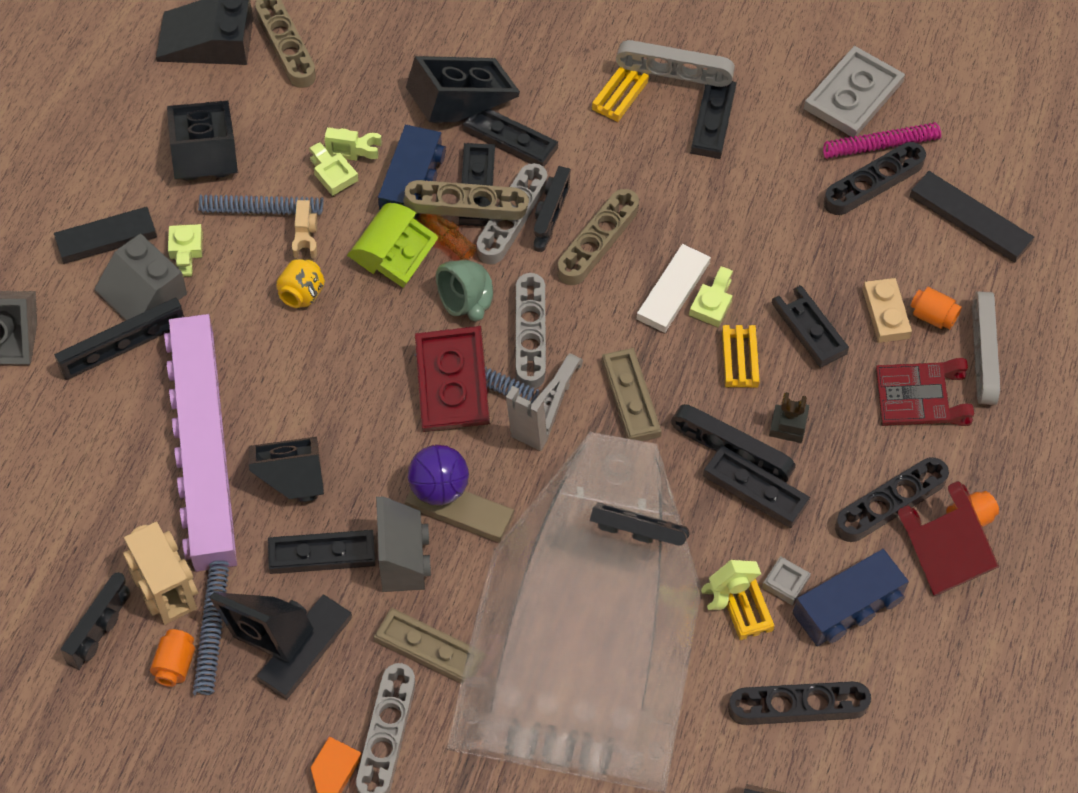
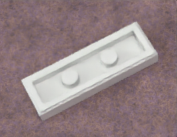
M682 244L637 312L636 319L666 333L710 264L711 257Z

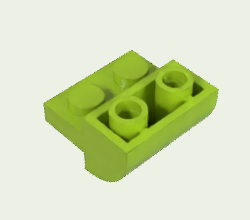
M387 203L381 207L347 256L372 274L378 270L404 288L439 236L413 218L416 214L415 211L400 204Z

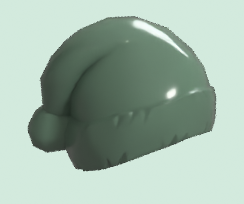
M470 260L447 261L438 267L436 271V284L440 299L447 312L453 316L467 314L469 319L474 322L482 320L485 311L489 309L493 299L492 280L487 270L482 265Z

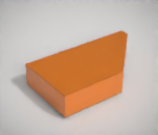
M329 736L311 766L317 793H342L358 766L362 753Z

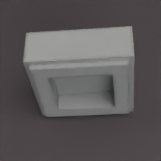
M780 556L763 582L762 588L793 605L809 581L811 573Z

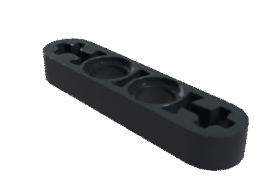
M915 142L904 143L835 182L826 190L823 201L825 209L834 215L846 214L916 174L924 165L926 158L925 149ZM889 167L894 170L895 174L885 176L880 173L879 169ZM857 181H865L870 184L871 188L861 190L856 187L855 183Z
M687 404L680 405L671 419V424L681 434L716 452L723 445L786 483L796 468L794 461L785 453Z
M936 457L926 458L845 507L839 512L835 524L837 535L844 541L856 542L898 517V510L906 505L914 507L940 491L945 486L949 475L948 466L944 461ZM927 470L930 473L937 472L939 474L938 478L931 476L924 480L923 485L920 482L925 478ZM899 485H908L913 488L915 495L910 498L902 497L898 494L896 488ZM874 501L883 502L887 506L888 512L876 514L871 510L869 504ZM861 514H863L864 518L859 521L857 529L853 526L848 528L845 526L847 520L853 523L860 519Z
M854 681L744 687L733 692L730 697L728 712L733 721L741 725L856 719L866 714L871 703V694L864 684ZM850 693L854 694L856 699L861 700L858 707H853L851 701H845ZM819 694L826 699L828 705L823 710H815L808 704V697ZM834 694H837L836 701H840V702H839V705H838V707H837L838 709H835V708H834V705H835V696H834ZM778 696L785 697L790 701L792 707L787 712H778L771 704L772 699ZM761 698H765V713L761 712L762 705L758 706L760 705ZM741 700H747V704L752 706L750 713H744L742 707H737L740 705Z

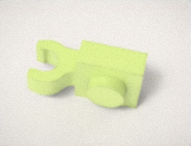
M327 127L325 146L332 157L341 153L348 160L357 161L359 155L369 159H378V148L370 146H381L382 138L380 134L368 133L358 138L357 131Z
M320 142L309 148L313 154L310 160L315 166L314 175L332 196L358 181V173L341 153L332 157Z
M201 224L169 226L170 259H176L177 267L179 266L183 277L192 276V258L202 257L203 231Z
M721 266L712 287L702 284L690 308L689 316L716 327L720 326L732 302V295L726 293L732 281L730 279L733 273L732 270Z
M730 560L710 576V583H706L701 589L702 594H714L713 601L707 606L708 610L724 609L728 604L730 593L736 594L747 590L750 587L749 583L761 575L757 562Z

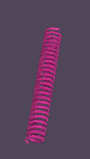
M936 122L928 125H915L914 127H905L900 130L892 129L891 131L872 133V135L869 133L868 135L864 134L863 136L859 135L853 138L845 137L844 139H835V141H826L823 146L824 157L826 159L829 157L833 158V156L837 158L838 154L842 157L843 154L847 156V154H856L857 151L858 153L862 151L865 153L866 150L870 152L871 149L875 151V149L880 150L882 148L884 150L885 147L889 148L890 146L892 148L894 146L898 147L899 144L902 145L907 142L921 143L922 141H931V139L935 141L936 138L940 140L941 129Z

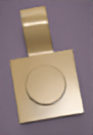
M297 200L295 239L292 242L293 256L298 258L300 249L309 248L311 258H315L317 256V245L315 239L311 237V233L317 232V213H311L310 200Z

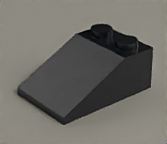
M199 0L165 11L163 13L156 54L157 62L247 65L253 26L251 1Z
M415 56L406 84V89L427 120L436 124L461 121L515 99L520 94L519 89L496 58Z
M228 100L167 106L174 179L181 178L190 181L198 179L200 176L226 177L231 173H238Z

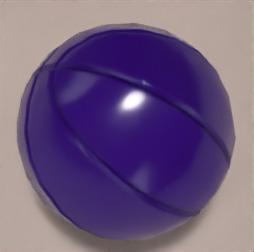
M435 444V446L425 447L415 454L409 464L407 478L411 491L419 500L429 505L444 506L454 502L464 493L468 485L469 469L466 460L457 450L447 445Z

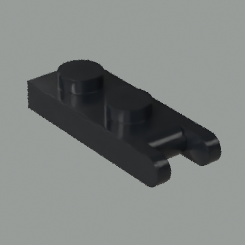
M558 166L555 176H549L545 187V195H547L545 201H539L535 212V219L537 221L534 226L536 237L533 244L534 250L537 252H543L546 249L570 188V168Z
M801 285L793 288L797 300L787 305L780 296L772 298V304L820 368L848 354L849 346Z
M600 502L593 507L589 520L598 523L597 528L602 531L618 533L620 529L633 533V539L646 543H653V539L681 546L690 535V531L686 526Z
M117 572L110 577L60 649L68 665L80 670L85 661H90L94 657L99 646L98 642L106 631L109 632L115 626L119 617V611L130 597V590L125 585L126 580L122 573Z

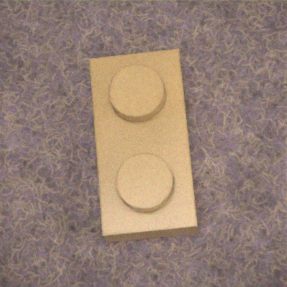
M896 278L864 282L862 290L878 343L910 339L912 330Z

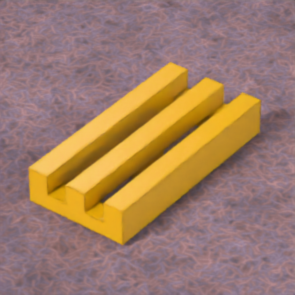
M619 67L592 102V110L619 122L648 83L649 75L643 73L641 76L637 71H630ZM625 77V79L623 80V82L620 84V86L617 88V90L614 92V94L611 96V98L608 100V102H607V103L605 104V106L603 107V104L607 101V99L610 97V95L613 93V91L616 89V87L619 85V83H620V82L622 81V79ZM632 81L636 82V84L633 86V88L630 90V92L627 94V96L624 98L621 104L617 107V109L614 112L611 111V109L614 107L617 101H619L621 97L624 95V92L632 83Z
M723 325L722 344L725 387L758 388L760 381L756 325H749L748 329H743V325H736L735 329H730L729 325ZM730 338H736L738 379H733ZM743 338H748L751 379H746Z
M756 579L749 583V590L762 622L757 623L746 593L743 591L736 594L749 625L745 626L733 594H729L727 609L739 640L747 639L748 635L758 636L763 631H766V633L772 632L775 627Z

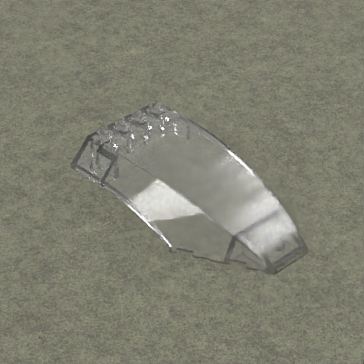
M589 432L494 549L470 641L447 750L666 793L702 588L687 539L681 546L653 539V543H646L633 539V533L620 529L618 533L602 531L597 528L598 523L589 521L593 507L600 502L682 525L658 445Z

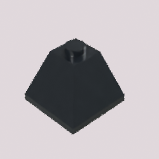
M317 436L249 446V471L288 499L297 498V501L307 502L317 499L318 495L324 494Z
M214 592L210 596L212 603L233 638L286 662H290L314 629L306 616L307 610L293 600L286 602L273 596Z

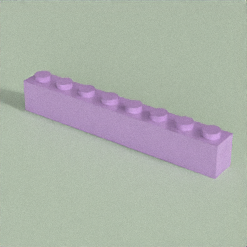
M206 314L169 319L170 333H164L166 351L167 353L172 352L173 360L167 361L169 381L175 380V389H169L172 410L177 409L178 418H172L174 438H180L181 446L175 448V459L177 468H183V477L177 478L179 496L180 498H185L186 507L180 508L182 528H188L189 538L183 539L185 560H192L195 572L209 570V564L219 560L226 561L229 565L214 564L212 567L237 566L214 335L210 316Z

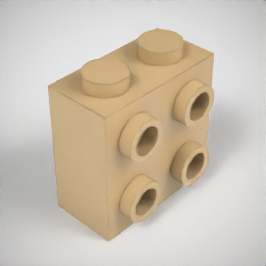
M156 521L150 525L139 526L131 534L125 536L124 540L128 550L123 552V556L129 566L128 570L137 588L140 587L144 595L143 599L151 615L159 614L164 625L196 610L197 607L193 596L197 595L198 591L192 580L194 577L185 559L181 560L177 552V544L170 531L163 533Z

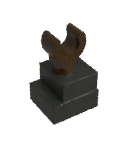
M784 393L782 404L775 405L769 437L802 443L809 412L806 396H802L800 401H792L789 399V393Z

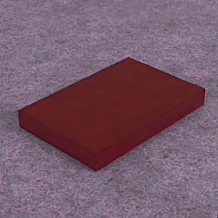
M481 326L415 333L423 432L490 424Z

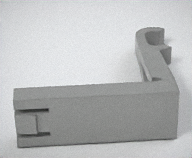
M571 353L568 354L555 377L532 404L530 401L520 397L519 388L511 387L506 396L512 438L542 451L550 435L564 393L569 389V381L576 368L580 369L582 367V358Z

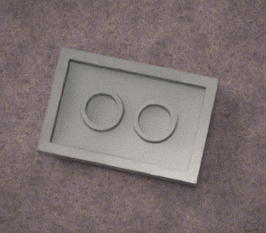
M853 46L805 100L803 109L851 137L857 136L904 82L905 74L862 49Z

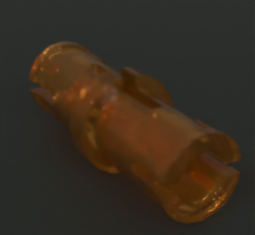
M421 214L419 218L420 223L437 235V242L440 245L447 246L460 260H469L473 257L477 250L476 245L459 232L458 225L447 221L442 215Z

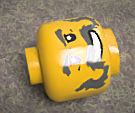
M302 259L293 260L277 279L276 287L279 298L286 305L293 308L308 307L324 288L325 279L320 267L315 262Z

